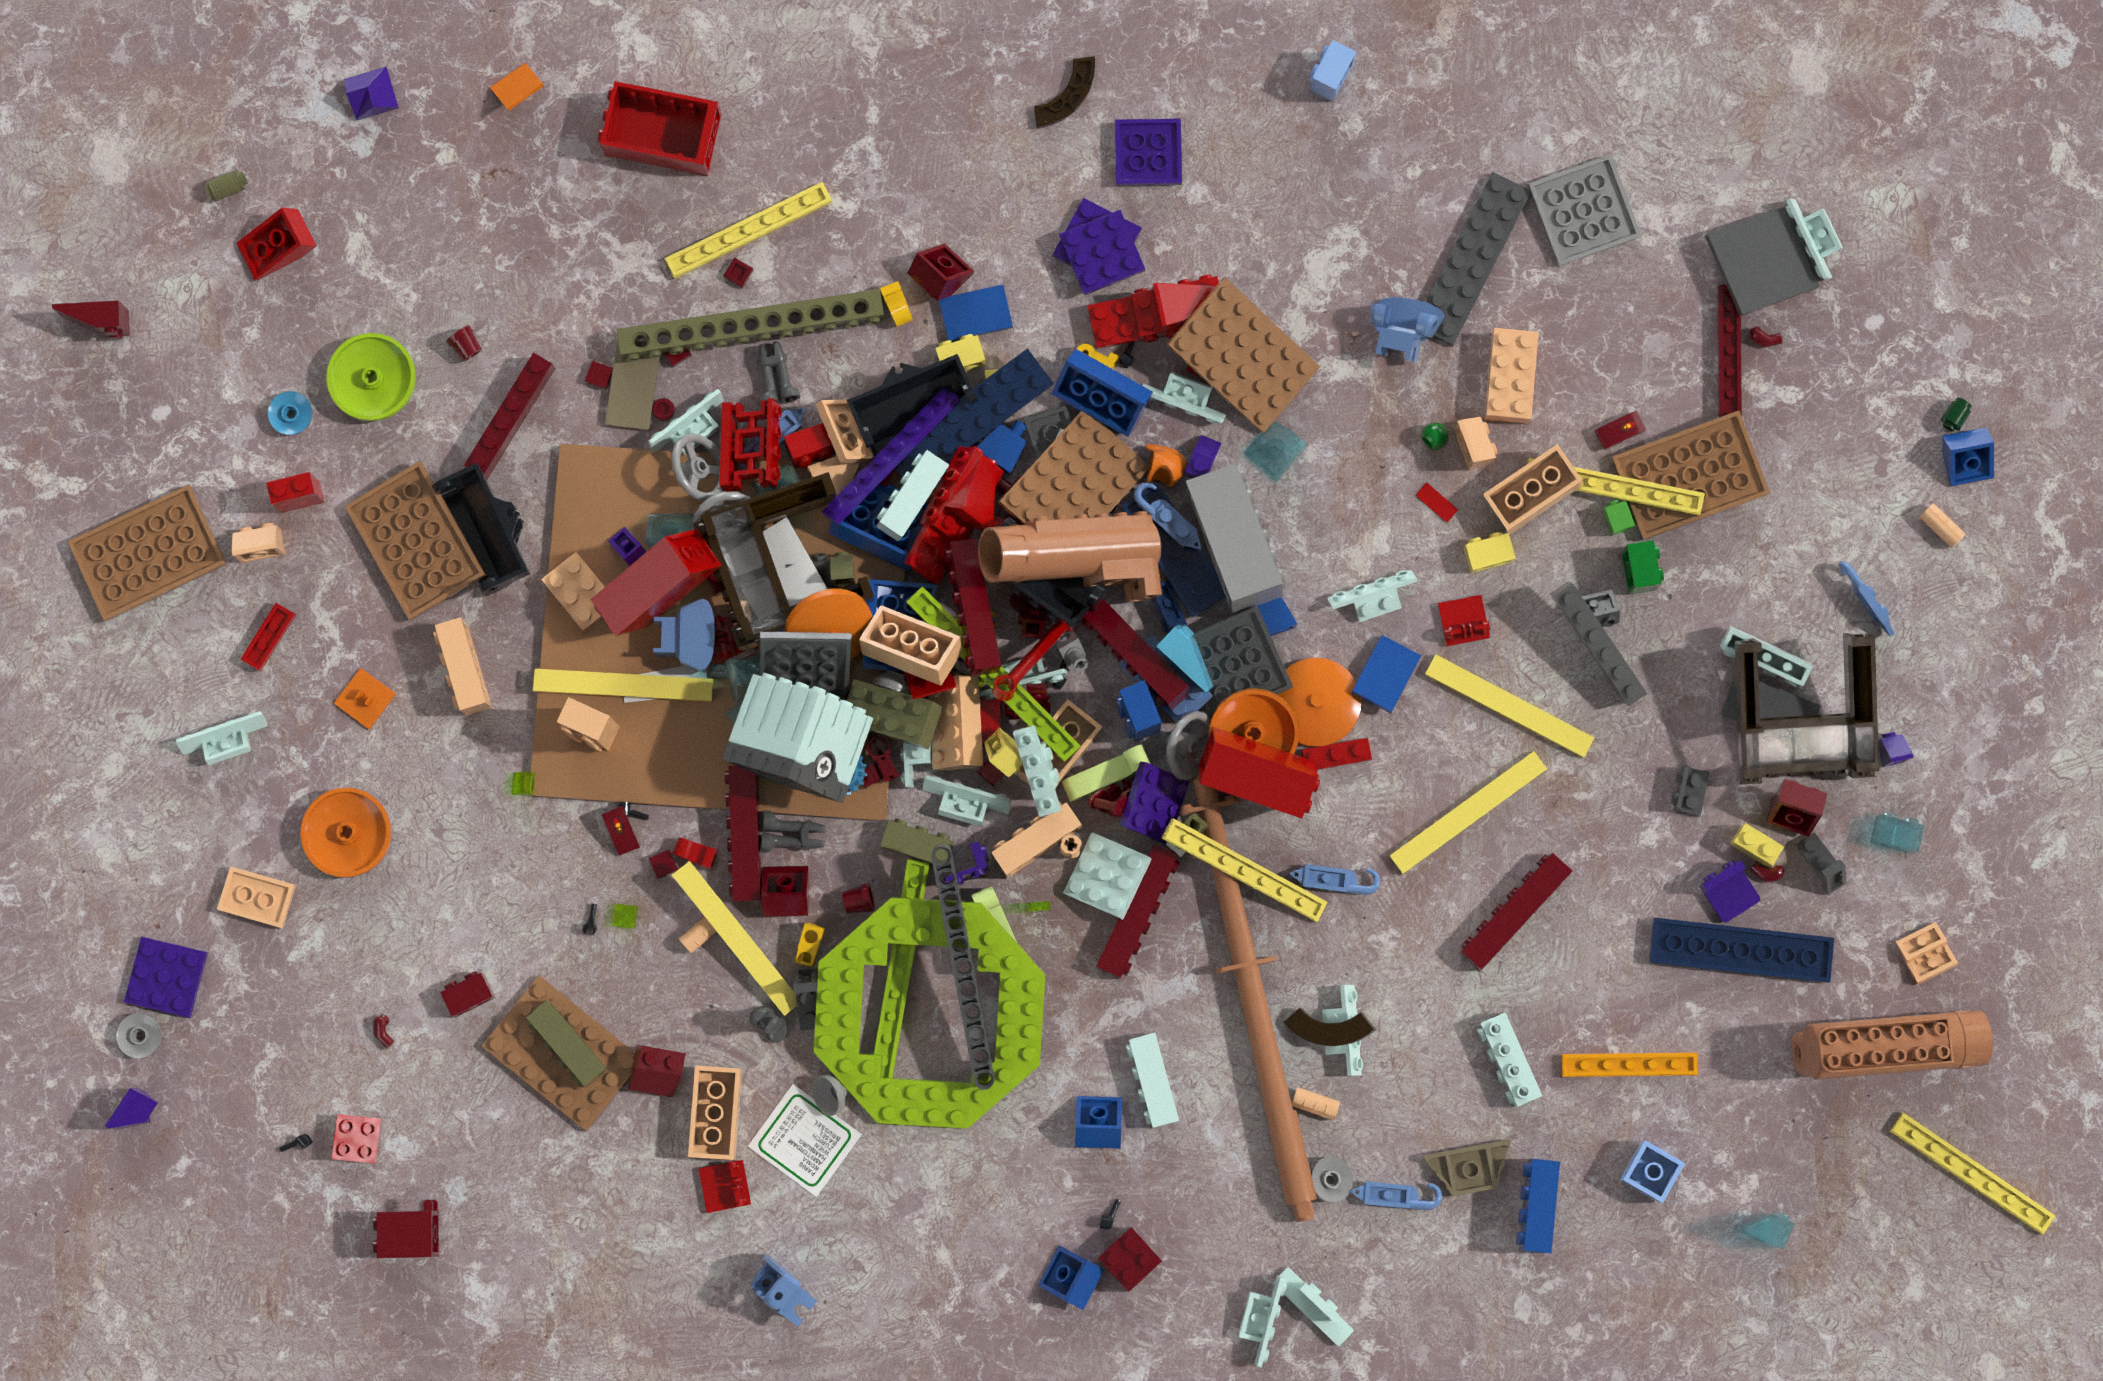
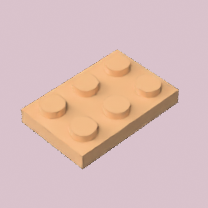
M821 400L815 404L841 464L870 462L874 459L875 456L871 447L866 448L846 400Z
M577 552L541 579L583 631H586L602 618V615L595 610L591 599L605 586Z
M230 866L217 910L283 928L296 885Z

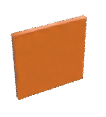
M525 62L491 86L490 89L506 109L510 111L544 87V84Z
M360 668L334 704L370 730L396 693Z

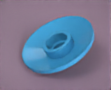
M294 391L280 393L271 401L268 408L270 424L276 431L285 435H295L304 431L310 424L313 414L309 400L304 395ZM294 411L295 417L289 418V412Z

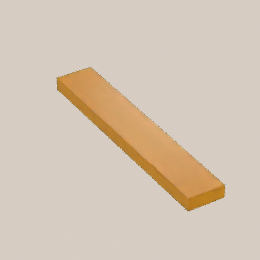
M1698 1052L1561 1054V1077L1698 1075Z

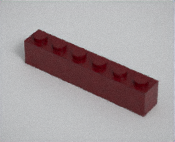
M533 352L465 462L464 466L466 468L478 463L486 480H488L555 371V367L551 362Z
M976 538L951 541L946 550H944V559L946 563H949L950 567L948 579L949 583L953 584L954 587L952 599L954 605L958 607L957 624L959 627H962L961 644L963 648H966L967 656H965L966 668L970 669L971 676L998 673L1002 665L984 576L979 564Z
M1104 599L1095 611L1091 609L1083 618L1081 623L1089 632L1093 629L1098 634L1096 639L1104 647L1108 645L1112 649L1110 653L1118 662L1123 660L1127 664L1125 668L1133 677L1137 675L1142 681L1145 680L1149 692L1152 690L1157 695L1155 700L1163 708L1167 706L1172 711L1191 693L1188 685Z
M728 766V771H725V784H729V793H726L725 801L726 807H730V816H726L727 829H731V838H727V850L732 854V861H728V874H732L733 882L729 883V897H733V901L762 900L758 775L738 766Z
M1153 844L1148 855L1152 860L1123 920L1118 919L1096 968L1121 979L1122 975H1128L1132 966L1129 960L1132 954L1137 955L1142 943L1138 942L1141 934L1146 935L1151 926L1148 919L1151 913L1156 915L1161 904L1157 900L1161 893L1166 894L1171 883L1167 879L1170 873L1175 874L1180 864L1179 861H1176L1178 858L1177 854Z
M1554 853L1549 856L1544 854L1536 863L1539 867L1533 873L1530 870L1521 879L1524 882L1519 889L1514 887L1506 896L1509 900L1504 905L1499 903L1491 912L1493 917L1488 922L1484 920L1476 928L1478 931L1473 939L1469 936L1461 944L1463 950L1460 954L1479 971L1492 960L1572 873V870Z

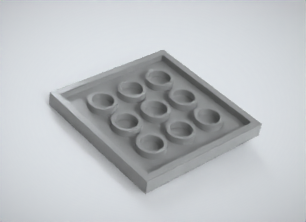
M1611 154L1528 184L1558 267L1642 236Z

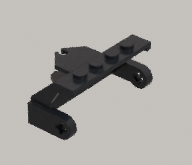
M958 354L924 368L900 363V367L903 369L900 374L895 373L896 369L892 366L881 386L846 400L866 448L871 447L874 456L879 454L943 388L956 394L959 399L965 395L969 405L978 402Z
M478 463L449 475L432 485L435 495L443 494L441 496L486 573L485 577L478 580L480 583L478 587L483 595L485 594L487 597L508 587L513 582L530 575L529 569L517 546L524 521L518 518L520 513L516 511L517 509L512 502L502 501L494 497Z
M1008 517L1001 526H1010L1016 524V522ZM1083 577L1029 580L1018 583L1006 582L1011 586L1009 589L1019 597L1023 594L1029 599L1028 603L1038 610L1040 607L1048 612L1046 614L1047 617L1056 623L1061 621L1072 630L1091 609L1095 611L1108 594V587L1101 582L1096 587H1084Z

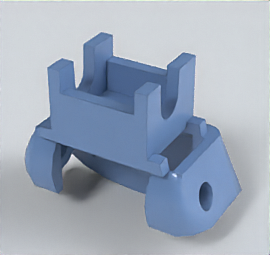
M1390 297L1380 300L1377 304L1371 303L1372 324L1376 327V331L1380 332L1375 354L1388 356L1389 349L1406 352L1405 360L1417 362L1421 341H1426L1427 338L1433 337L1445 319L1444 313L1432 304L1409 298Z
M700 599L682 606L680 612H676V617H654V622L662 627L661 648H653V653L657 657L679 658L683 666L705 673L712 660L715 645V619L709 602L705 599Z
M765 1253L763 1259L766 1263L755 1276L751 1287L769 1308L776 1310L793 1324L799 1326L803 1320L796 1315L795 1307L800 1304L811 1310L817 1300L810 1295V1292L800 1286L801 1283L790 1271ZM769 1279V1285L763 1286V1280Z

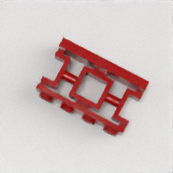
M768 398V401L761 400V411L745 412V407L741 403H736V405H733L731 402L722 403L719 486L725 492H736V489L738 491L743 490V480L759 478V484L763 488H767L769 485L772 488L778 487V480H780L778 459L781 458L779 438H781L782 434L779 418L782 417V408L773 398ZM767 419V429L765 427H757V420ZM738 420L740 422L748 421V428L738 429ZM760 437V452L744 454V438ZM766 461V470L764 468L756 469V462ZM737 462L739 464L747 463V470L736 471Z

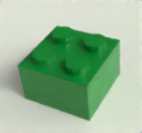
M1654 540L1627 544L1621 551L1629 595L1655 591L1662 584L1661 581H1664L1662 567L1659 568L1657 559H1660L1658 545L1655 546Z

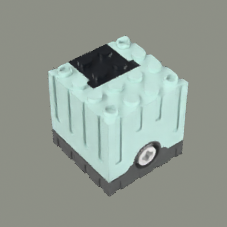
M763 673L762 676L753 674L729 738L730 742L727 744L722 759L777 785L843 803L873 718L865 715L866 710L853 706L848 701L840 699L839 702L840 697L830 693L825 695L826 690L813 686V688L809 689L808 685L801 682H796V684L792 685V681L780 677L779 680H775V676Z

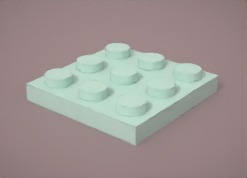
M1092 832L1063 893L1123 920L1152 859L1149 856Z

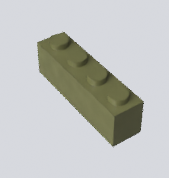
M546 1000L526 1017L529 1020L527 1026L535 1035L540 1033L544 1038L542 1041L543 1045L550 1052L552 1050L556 1052L559 1056L556 1060L564 1069L568 1067L572 1071L573 1075H571V1078L579 1087L582 1084L584 1087H588L608 1070L549 1000Z

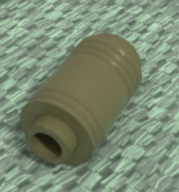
M235 169L209 180L208 184H205V189L212 201H219L246 190L245 185L248 184V181L243 172L239 173Z

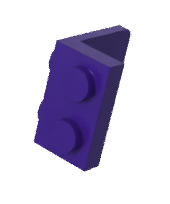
M978 841L970 844L977 866L957 873L959 885L964 884V879L972 877L975 880L986 876L985 872L989 870L986 863L987 860H990L985 845L980 846ZM950 875V876H947V877L943 878V879H944V882H945V883L951 882L952 879H953V876Z
M1731 860L1722 866L1724 871L1718 875L1712 872L1703 878L1705 883L1699 886L1724 923L1732 920L1760 901V896L1743 872V869L1746 867L1741 860L1736 863Z

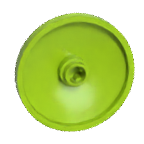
M379 333L360 334L342 343L332 355L327 368V387L333 401L347 415L361 421L374 422L385 420L400 412L410 401L416 386L415 364L404 346L392 337Z

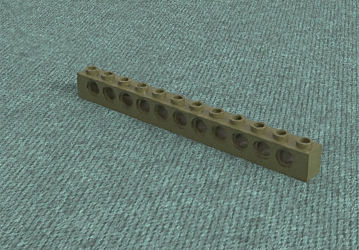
M880 289L619 328L616 330L621 358L626 359V361H636L641 356L648 355V358H657L661 356V353L670 352L671 355L683 353V350L686 349L702 351L707 346L723 348L727 346V343L736 342L737 345L749 343V340L753 339L768 341L773 336L788 338L793 336V333L799 332L802 335L814 333V330L819 329L833 331L838 326L854 328L858 326V323L865 322L868 325L880 323V320H884ZM862 305L867 310L863 314H857L854 309ZM835 309H842L845 312L842 317H835L832 313ZM814 312H820L823 317L819 321H814L811 319V315ZM797 315L801 318V321L797 324H792L789 322V318ZM770 319H777L779 324L772 328L767 325V322ZM754 322L757 324V327L753 331H748L745 328L746 324ZM728 325L735 327V331L732 334L724 333L723 329ZM704 329L713 330L712 336L708 338L703 337L701 333ZM683 332L691 334V338L687 341H682L679 337ZM666 335L669 337V341L666 344H660L657 342L658 338ZM646 339V346L642 348L637 347V340Z

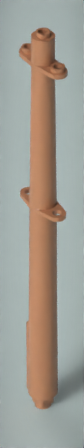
M1197 775V780L1192 782L1198 807H1194V804L1180 806V816L1200 813V817L1208 824L1204 835L1229 848L1220 808L1240 804V798L1230 795L1223 797L1224 801L1220 802L1217 789L1200 784L1199 775ZM1211 866L1232 960L1231 966L1216 969V974L1234 971L1285 1204L1286 1206L1292 1205L1297 1222L1315 1219L1311 1200H1315L1317 1197L1297 1111L1292 1108L1258 965L1277 961V957L1273 956L1257 960L1238 881L1234 877Z

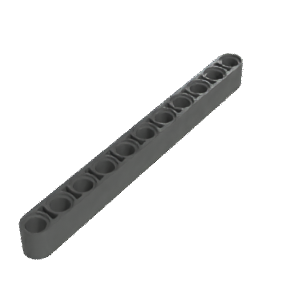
M939 844L932 851V863L975 1085L979 1089L986 1090L993 1085L995 1074L953 852L948 845ZM940 849L948 852V858L944 861L936 858V852ZM949 872L952 874L953 879L949 883H944L940 879V874ZM948 894H953L956 896L957 902L954 905H947L944 897ZM956 916L961 920V925L953 928L949 925L948 920ZM962 939L965 942V947L957 950L953 947V941ZM965 961L969 964L970 968L966 972H961L957 969V964ZM969 983L973 986L974 991L971 994H964L961 986ZM968 1006H975L978 1009V1014L976 1016H968L965 1009ZM978 1028L982 1031V1036L974 1039L969 1034L970 1030ZM978 1050L984 1051L987 1055L982 1061L974 1058V1053ZM988 1073L991 1079L987 1083H982L979 1081L978 1075Z

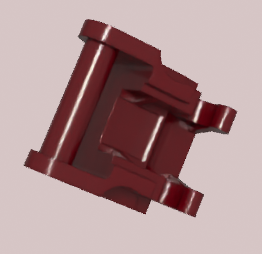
M1123 779L1122 791L1121 786L1115 784L1099 789L1088 798V806L1093 809L1097 808L1099 811L1112 817L1122 819L1132 788L1131 782Z

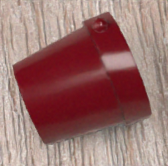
M470 326L460 329L446 340L447 344L454 349L464 362L473 358L482 350Z
M869 883L861 884V886L842 892L843 904L847 914L875 911L874 897Z

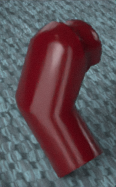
M1758 326L1750 330L1752 341L1762 348L1782 344L1780 333L1768 335Z
M381 1014L379 1017H375L373 1021V1035L388 1049L395 1041L386 1033V1026L389 1023L388 1016Z

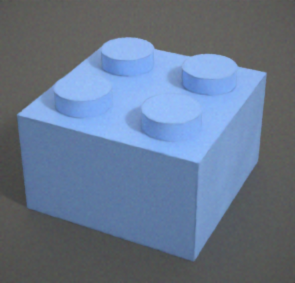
M1332 40L1330 46L1325 45L1320 55V65L1315 64L1310 73V90L1333 102L1354 64L1356 51Z
M1642 1140L1622 1174L1620 1181L1656 1202L1663 1203L1685 1163L1648 1141Z

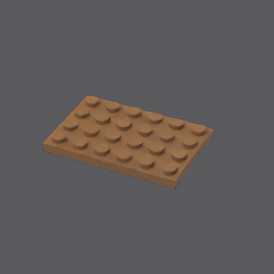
M1222 278L1166 344L1261 433H1264L1320 368L1308 354L1227 278Z
M1081 411L998 504L1022 525L1026 521H1034V518L1044 516L1047 517V520H1053L1054 517L1067 515L1068 519L1082 514H1087L1088 518L1101 513H1107L1108 515L1146 473L1150 466L1100 421Z
M1740 411L1612 456L1619 476L1705 493L1700 516L1629 502L1643 540L1770 495Z
M418 461L345 505L348 514L410 621L486 576L484 569L441 494L435 495L432 488L434 482L422 461Z
M189 484L67 541L105 622L227 565L194 491Z
M541 976L535 979L482 1045L484 1049L585 1131H588L630 1079L635 1052ZM546 1000H549L608 1069L588 1087H584L583 1084L579 1087L571 1078V1075H573L572 1071L568 1067L564 1069L556 1060L559 1057L554 1050L550 1052L543 1045L542 1041L544 1038L540 1033L535 1035L527 1026L529 1020L526 1017Z

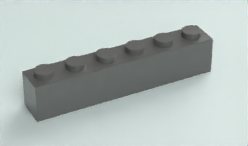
M1568 581L1550 593L1623 703L1630 706L1645 696L1647 692L1574 584Z

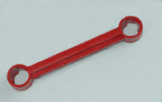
M1061 621L1055 623L1008 675H1000L995 679L992 689L995 698L1001 701L1011 700L1021 679L1065 631L1073 630ZM998 685H1008L1007 688H1009L1010 691H1001L998 688Z

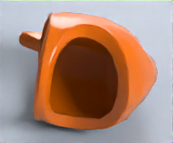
M1146 444L1145 448L1151 452L1150 468L1146 482L1158 481L1168 487L1177 484L1187 469V461L1184 455L1169 447Z

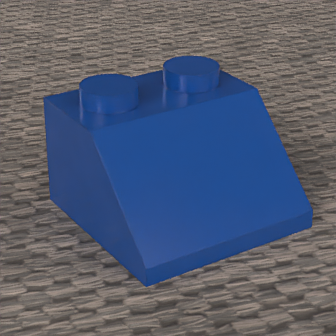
M1986 427L1942 436V454L1951 487L1994 478V441Z
M1077 1096L1075 1147L1121 1149L1122 1097Z
M1059 1245L1038 1286L1084 1310L1105 1269Z

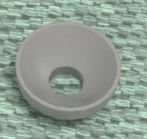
M886 671V673L876 676L872 682L873 685L911 695L906 677L896 672Z
M830 1075L817 1077L812 1086L814 1100L824 1114L834 1116L844 1108L847 1095L846 1088L839 1080Z

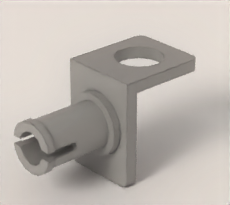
M1065 631L1054 644L1060 651L1069 671L1074 669L1083 671L1087 668L1089 659L1076 634L1073 631ZM1064 636H1070L1066 641H1059Z

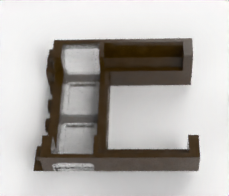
M829 472L701 515V520L693 523L694 529L699 531L722 564L714 572L717 582L721 581L724 587L721 590L724 602H729L731 610L728 613L732 624L737 623V625L730 627V633L737 648L759 641L760 632H784L787 618L796 606H789L761 527L779 522L786 517L790 518L828 505L836 497V491ZM867 576L859 578L857 584L842 588L858 594L866 603L874 601V594Z
M1843 633L1846 713L1760 718L1758 652H1762V644L1754 638L1749 639L1750 641L1735 642L1740 785L1761 784L1762 778H1775L1780 773H1787V776H1800V772H1809V775H1822L1823 771H1832V774H1843L1847 770L1848 776L1851 778L1875 777V771H1879L1875 636L1871 634H1865V636L1863 634H1855L1853 636L1849 633Z

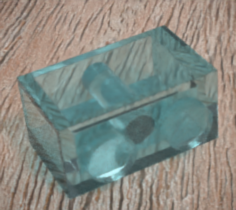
M1884 812L1883 815L1876 816L1870 843L1916 853L1920 849L1925 825L1919 824L1917 819L1906 818L1901 820L1897 819L1896 814Z

